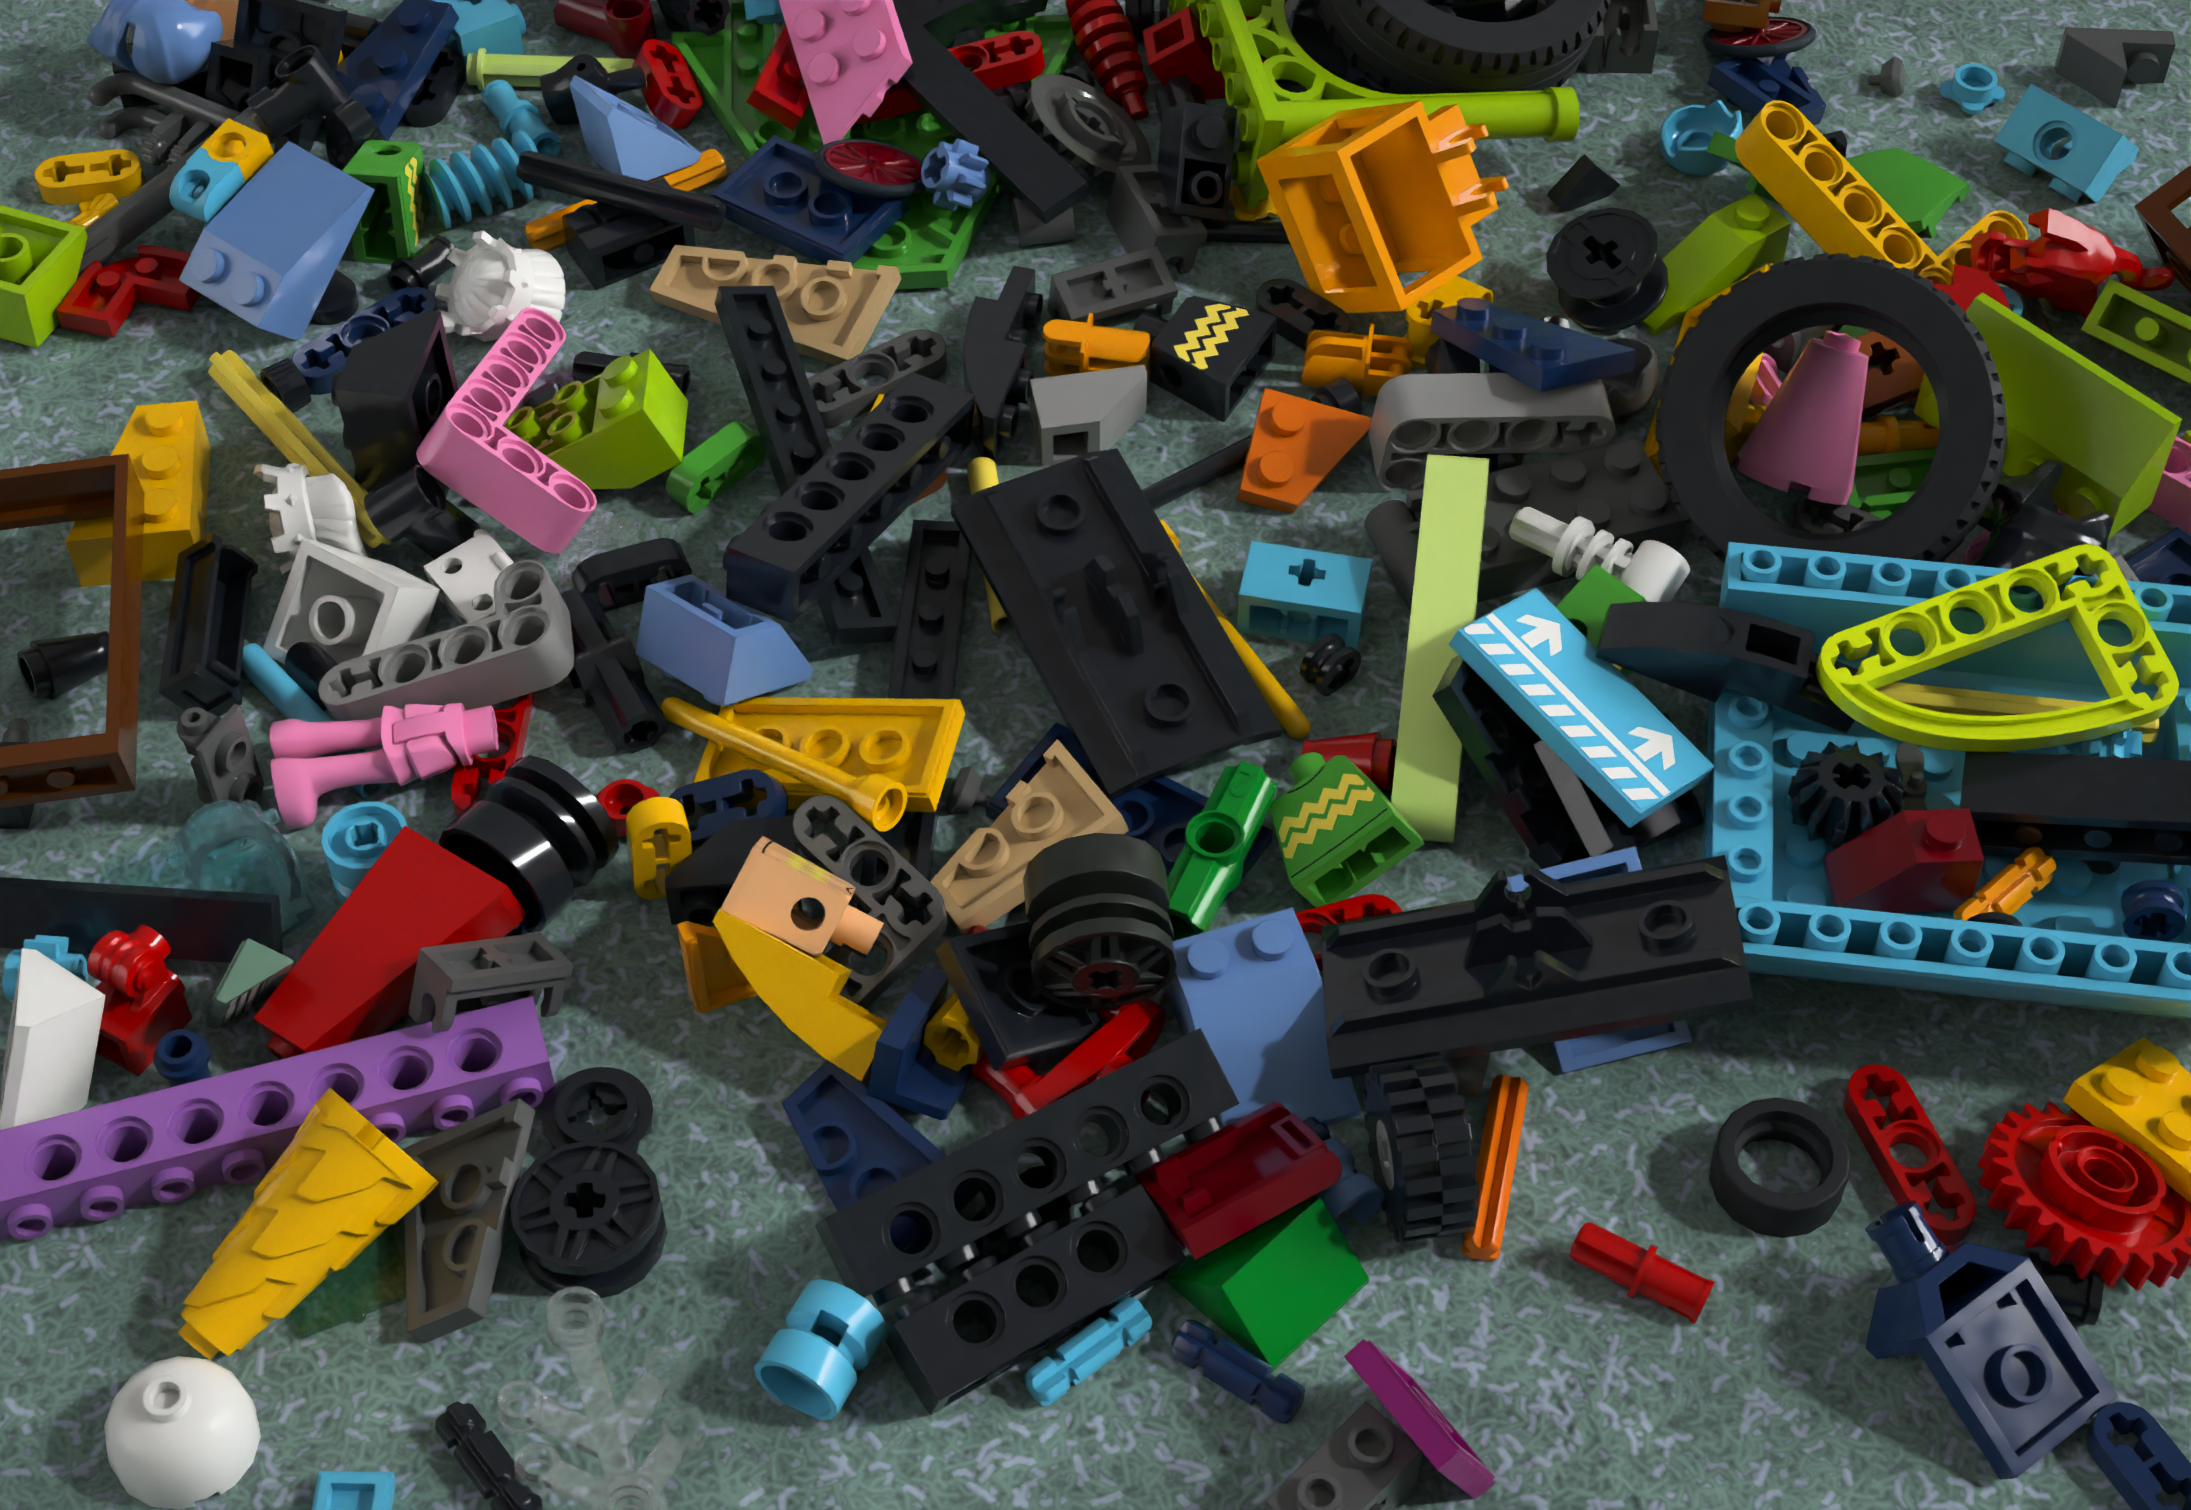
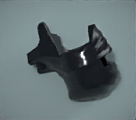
M2046 460L2029 474L2000 475L1995 493H1992L1994 507L1993 509L1987 508L1978 522L1979 526L1991 532L1989 543L1985 546L1979 558L1971 565L2013 569L2078 545L2090 544L2107 550L2113 518L2102 510L2077 520L2058 514V507L2051 496V490L2057 484L2063 471V466L2058 461ZM2077 567L2073 575L2092 577L2095 573L2085 575Z

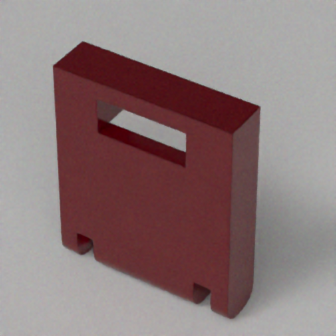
M1272 1102L1186 1149L1156 1163L1134 1177L1138 1185L1141 1184L1170 1232L1196 1260L1332 1186L1340 1179L1342 1166L1337 1156L1327 1148L1326 1143L1294 1113L1291 1114L1283 1104Z

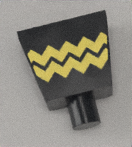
M1192 296L1184 300L1169 321L1143 312L1136 320L1133 330L1145 331L1150 334V382L1215 419L1225 422L1275 356L1277 317L1268 313Z

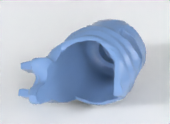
M111 0L100 21L87 36V43L108 60L126 70L149 78L155 83L176 84L193 77L209 62L211 43L221 40L223 25L218 13L197 9L186 0ZM129 26L135 29L132 54L130 55L126 50V35Z

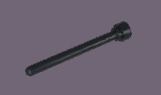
M1338 377L1319 387L1316 396L1310 400L1362 415V405L1359 396L1351 383L1343 377ZM1251 435L1143 489L1142 491L1153 510L1244 465Z

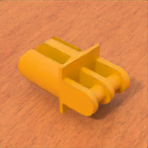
M1089 313L1087 323L1055 319L1048 321L1044 325L1043 337L1047 341L1043 346V355L1047 359L1044 363V371L1049 376L1145 365L1148 382L1150 366L1149 333L1093 325V313Z
M1370 323L1369 335L1322 330L1310 331L1306 341L1301 380L1303 385L1309 388H1319L1338 377H1343L1351 383L1356 392L1362 393V401L1366 402L1367 395L1378 396L1381 387L1388 380L1400 375L1411 374L1412 363L1410 359L1414 354V345L1407 338L1374 334L1373 323Z

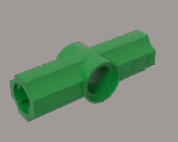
M1243 761L1236 766H1225L1202 812L1195 815L1187 824L1185 845L1167 878L1170 902L1167 913L1173 927L1174 937L1172 941L1209 931L1226 895L1235 890L1240 884L1243 862L1277 795V783L1269 779L1264 773L1263 768Z

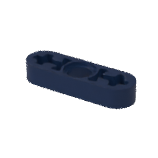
M422 287L399 289L300 347L293 354L291 361L300 370L308 385L310 394L322 395L331 393L333 376L337 370L343 369L355 341L363 337L378 335L429 310L438 311L436 298L431 291Z

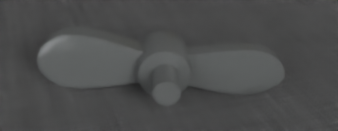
M1903 742L1899 745L1895 754L1896 768L1899 770L1901 781L1899 788L1903 790L1902 798L1904 799L1901 811L1927 810L1924 802L1927 794V782L1923 779V753L1915 744Z

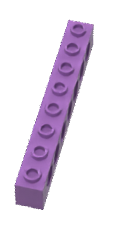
M533 996L455 1015L451 1028L446 1032L433 1033L431 1021L0 1130V1240L12 1237L21 1240L36 1239L46 1235L54 1226L81 1219L91 1221L109 1220L121 1214L124 1208L155 1200L165 1203L179 1202L190 1197L197 1189L224 1182L232 1184L252 1183L260 1179L272 1168L293 1141L295 1134L314 1104L329 1087L395 1144L402 1141L406 1135L433 1128L441 1130L450 1129L519 1098L530 1107L535 1108L542 1100L547 1099L555 1087ZM479 1069H485V1070H482V1071H479V1072H474V1071L479 1070ZM417 1086V1087H415V1088H412V1089H409V1090H405V1089H407V1088H409V1087Z

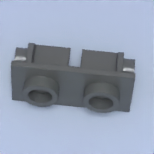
M234 704L223 718L206 712L199 707L189 708L182 713L177 723V733L180 740L184 742L187 753L194 756L190 762L198 783L197 792L200 800L216 808L221 826L228 829L241 812H249L256 806L264 785L241 707Z

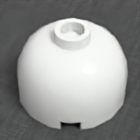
M180 1356L153 1362L132 1375L113 1399L104 1425L109 1464L127 1493L150 1507L176 1510L196 1506L195 1501L207 1499L216 1492H219L221 1495L234 1487L253 1463L261 1438L256 1407L234 1374L211 1360Z

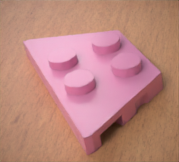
M779 0L823 145L843 140V137L862 113L869 118L883 102L886 91L892 85L897 84L913 63L893 1Z

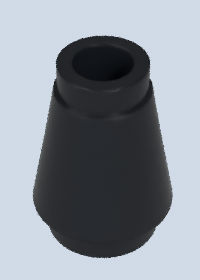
M102 631L96 634L89 633L31 641L30 648L17 653L19 670L30 695L34 699L49 695L54 700L106 672L108 669L109 633Z

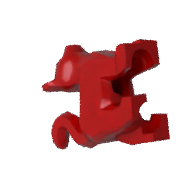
M2050 208L2029 215L2028 224L2040 228L2041 236L2034 241L2008 238L2004 233L1997 231H1988L1972 237L1970 261L1972 262L1973 269L1986 274L1996 283L2005 285L2023 296L2045 298L2054 310L2077 311L2085 318L2088 317L2097 301V286L2110 275L2116 274L2122 284L2138 291L2163 290L2171 286L2176 277L2175 270L2168 267L2142 268V263L2137 255L2113 245L2106 235L2093 226L2084 224L2075 217L2065 215L2058 210Z

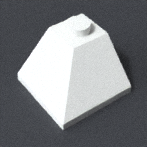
M302 539L263 650L271 658L285 665L287 652L294 644L298 642H312L318 644L340 664L422 638L441 589L393 565L311 539Z

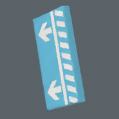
M1537 588L1458 629L1449 643L1451 648L1629 828L1703 782L1715 767L1612 663L1596 657L1597 648Z

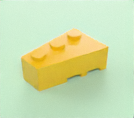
M197 400L136 406L110 455L129 454L145 493L142 581L175 578L178 553L206 537L211 446ZM114 516L75 521L65 540L81 587L111 584Z

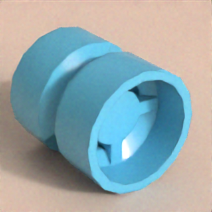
M378 801L352 804L334 814L323 828L321 844L341 906L402 828L407 826L404 816L393 806Z
M818 1279L811 1280L806 1285L786 1316L788 1329H779L754 1366L755 1377L761 1386L774 1399L817 1420L825 1421L832 1420L838 1414L857 1383L855 1371L863 1370L869 1364L888 1332L887 1323L883 1316L867 1299L837 1282Z

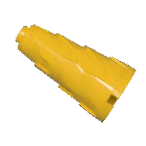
M329 1087L314 1104L295 1134L293 1141L255 1188L254 1201L212 1255L214 1262L182 1303L185 1305V1308L180 1315L186 1323L178 1331L179 1335L209 1360H212L219 1351L229 1357L235 1350H242L275 1319L284 1318L333 1271L346 1268L390 1224H395L426 1198L439 1182Z

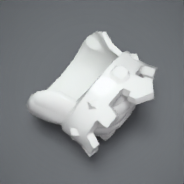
M478 231L473 233L475 246L467 252L453 248L447 257L448 260L456 265L450 283L437 284L435 298L447 302L448 312L440 311L446 333L456 332L459 335L472 336L484 342L497 340L520 311L525 308L542 310L560 323L561 310L564 309L565 304L564 295L566 294L565 281L563 279L564 273L557 260L550 253L540 249H517L507 244L501 237L496 240L485 231Z
M298 463L288 464L286 467H275L266 464L255 466L254 475L264 482L276 484L272 494L264 495V509L269 512L270 531L273 536L270 539L274 552H283L291 559L288 563L280 566L281 573L285 579L289 577L302 539H311L368 558L372 557V548L367 546L360 538L351 493L347 490L345 483L336 477L334 473L311 477L306 465Z

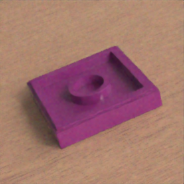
M1364 1339L1344 1356L1437 1471L1474 1499L1488 1491L1495 1484L1493 1473L1413 1377L1373 1342L1370 1340L1367 1342Z

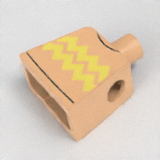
M764 836L759 839L750 851L721 907V910L818 957H821L828 941H831L865 959L884 924L849 905L856 887ZM807 897L820 901L824 906L825 915L818 919L806 917L801 912L798 901Z

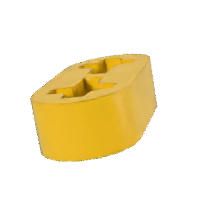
M125 149L52 157L43 161L34 173L41 198L53 205H70L91 201L97 195L112 193L117 199L128 197L141 188L145 181L138 156L132 151Z
M653 797L633 806L626 817L628 864L637 895L646 900L667 897L665 878L692 854L691 834L683 805L673 798ZM662 829L663 834L654 835L655 830ZM664 864V868L656 869V865Z

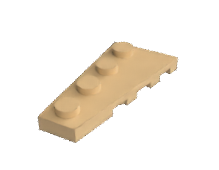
M674 245L649 291L656 303L722 325L714 304L719 286H774L797 352L836 366L862 353L902 278L898 267L878 265L876 271L853 268L851 262L828 260L826 266L798 263L794 256L773 255V259L766 260L746 258L744 251Z

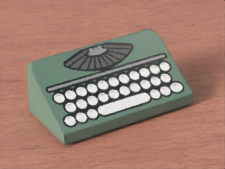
M249 938L246 941H242L213 996L206 1018L207 1026L218 1029L270 997L288 975L294 961Z

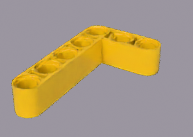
M1773 100L1766 103L1736 139L1735 151L1742 165L1822 250L1829 254H1849L1850 258H1858L1862 255L1874 259H1882L1893 263L1896 268H1907L1937 284L1951 285L1954 264L1972 268V262L1970 261L1972 237L1988 231H1997L2004 233L2008 238L2028 240L2026 228L2020 219L2004 210H1995L1988 213L1937 256L1796 107L1785 101Z

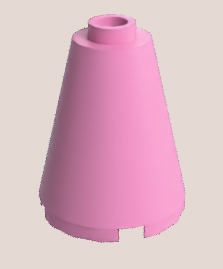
M1828 330L1823 340L1816 338L1809 340L1738 452L1734 466H1737V470L1740 473L1785 492H1788L1789 488L1808 492L1807 498L1834 505H1847L1850 494L1853 491L1869 361L1867 355L1858 351L1861 341Z

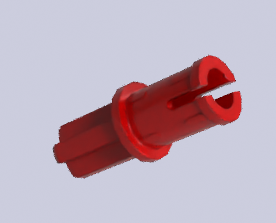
M1591 1222L1585 1223L1580 1228L1570 1248L1569 1256L1574 1262L1628 1288V1297L1634 1299L1636 1293L1688 1318L1694 1324L1715 1283L1711 1279L1707 1280L1657 1255L1658 1247L1651 1244L1649 1250H1646Z

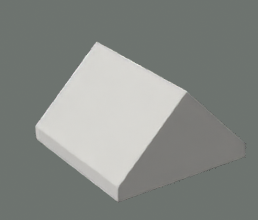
M21 949L3 1064L0 1130L79 1111L87 1104L106 995L39 951L33 949Z

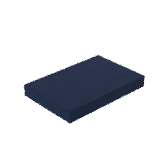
M775 135L708 195L710 198L718 199L726 206V219L826 265L828 260L851 262L853 265L909 210L908 196L896 198L875 197L856 193L834 184L818 171L815 165L816 153Z

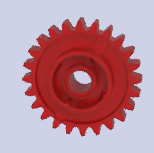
M2047 1102L2042 1112L2029 1103L2025 1104L2020 1114L2008 1111L2002 1122L1995 1124L1982 1148L1984 1151L1977 1162V1166L1985 1170L1979 1180V1185L1994 1191L1987 1202L1989 1207L2009 1213L2003 1226L2006 1229H2022L2028 1234L2024 1244L2026 1248L2032 1249L2043 1246L2050 1251L2049 1259L2050 1264L2053 1266H2057L2065 1260L2074 1264L2075 1271L2080 1279L2084 1280L2090 1271H2095L2100 1274L2105 1284L2111 1288L2114 1287L2119 1277H2123L2135 1290H2140L2147 1279L2161 1288L2170 1276L2180 1279L2186 1268L2191 1266V1203L2165 1183L2164 1177L2157 1165L2139 1147L2122 1140L2110 1131L2093 1126L2072 1108L2068 1115L2064 1114L2053 1102Z

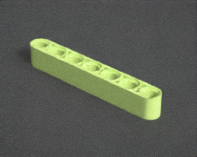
M1427 455L1391 803L1425 841L1454 843L1463 744L1432 695L1451 660L1458 656L1449 645L1450 641L1458 629L1475 621L1489 475L1488 458Z

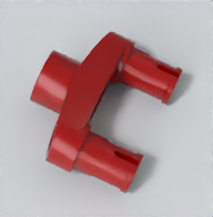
M1150 997L1135 1004L1105 1010L1094 1009L1097 1016L1106 1024L1047 1074L1038 1076L1025 1064L994 1071L986 1053L976 1064H973L971 1073L974 1078L982 1081L1011 1107L1010 1114L1017 1121L1146 1056L1162 1032L1166 1011ZM1152 1091L1143 1092L1140 1106L1145 1104Z

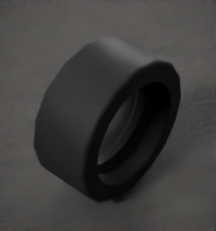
M1777 1097L1756 1100L1732 1112L1719 1130L1711 1159L1709 1181L1719 1205L1734 1221L1753 1232L1780 1238L1806 1235L1827 1223L1839 1206L1849 1178L1851 1155L1843 1133L1824 1113L1803 1102ZM1772 1139L1789 1142L1806 1151L1819 1165L1821 1171L1820 1182L1816 1188L1804 1193L1788 1195L1769 1191L1752 1182L1740 1168L1738 1163L1739 1153L1744 1146L1755 1141Z

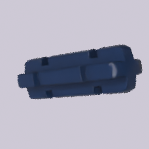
M1188 1319L1183 1323L1171 1343V1354L1175 1359L1192 1369H1195L1197 1365L1205 1368L1203 1376L1248 1404L1253 1405L1255 1400L1263 1404L1260 1411L1279 1423H1288L1294 1418L1304 1401L1305 1388L1302 1384L1284 1373H1279L1277 1377L1270 1374L1273 1368L1271 1365L1225 1337L1220 1338L1218 1341L1214 1340L1212 1337L1215 1331L1197 1320Z

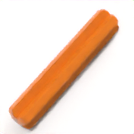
M1500 1074L1492 1080L1476 1167L1477 1171L1474 1178L1478 1184V1199H1474L1478 1208L1477 1219L1474 1220L1475 1228L1473 1231L1464 1233L1461 1248L1463 1254L1472 1259L1493 1262L1500 1255L1529 1091L1528 1083L1521 1077H1510L1506 1074Z

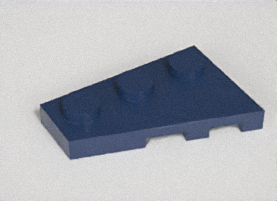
M404 0L337 67L336 75L348 91L347 98L343 103L355 99L365 107L376 126L378 140L389 141L458 22L459 17L451 4L430 0ZM326 116L322 118L319 128L326 131Z

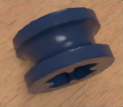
M2147 880L2133 884L2123 891L2120 898L2122 912L2124 913L2122 925L2124 933L2130 938L2167 942L2183 933L2186 927L2185 914L2182 910L2184 898L2182 891L2176 885L2167 881Z

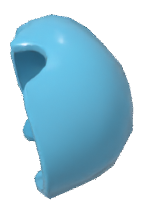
M1716 100L1708 106L1692 104L1673 110L1662 122L1660 128L1659 148L1662 156L1675 170L1697 177H1704L1724 170L1730 163L1706 151L1715 131L1735 140L1743 132L1741 112L1737 110L1734 114L1730 113L1721 100Z

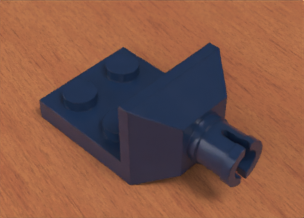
M1916 1200L1900 1204L1881 1215L1880 1219L1883 1224L1877 1220L1867 1226L1865 1231L1870 1239L1876 1242L1892 1267L1891 1272L1894 1277L1878 1288L1865 1348L1876 1359L1919 1352L2000 1480L2013 1479L2020 1476L2097 1414L2104 1406L2118 1397L2028 1257L1969 1242L1945 1247L1943 1242L1937 1239L1923 1217L1922 1209Z

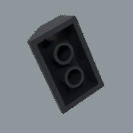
M429 310L354 345L343 369L337 370L333 376L331 399L333 405L339 407L344 423L343 443L345 448L351 450L355 464L354 479L367 493L372 492L411 467L421 465L416 455L419 445L445 406L459 390L440 311ZM436 479L447 497L450 488Z

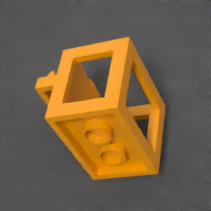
M1421 100L1343 110L1334 113L1257 159L1256 162L1309 290L1341 308L1346 313L1403 311L1481 261L1483 257L1471 226L1499 209L1494 193L1509 188L1505 176L1479 178L1470 153L1476 149L1474 140L1485 138L1489 135L1485 124L1466 125L1458 104L1443 106L1427 116ZM1430 271L1405 288L1402 287L1397 273Z

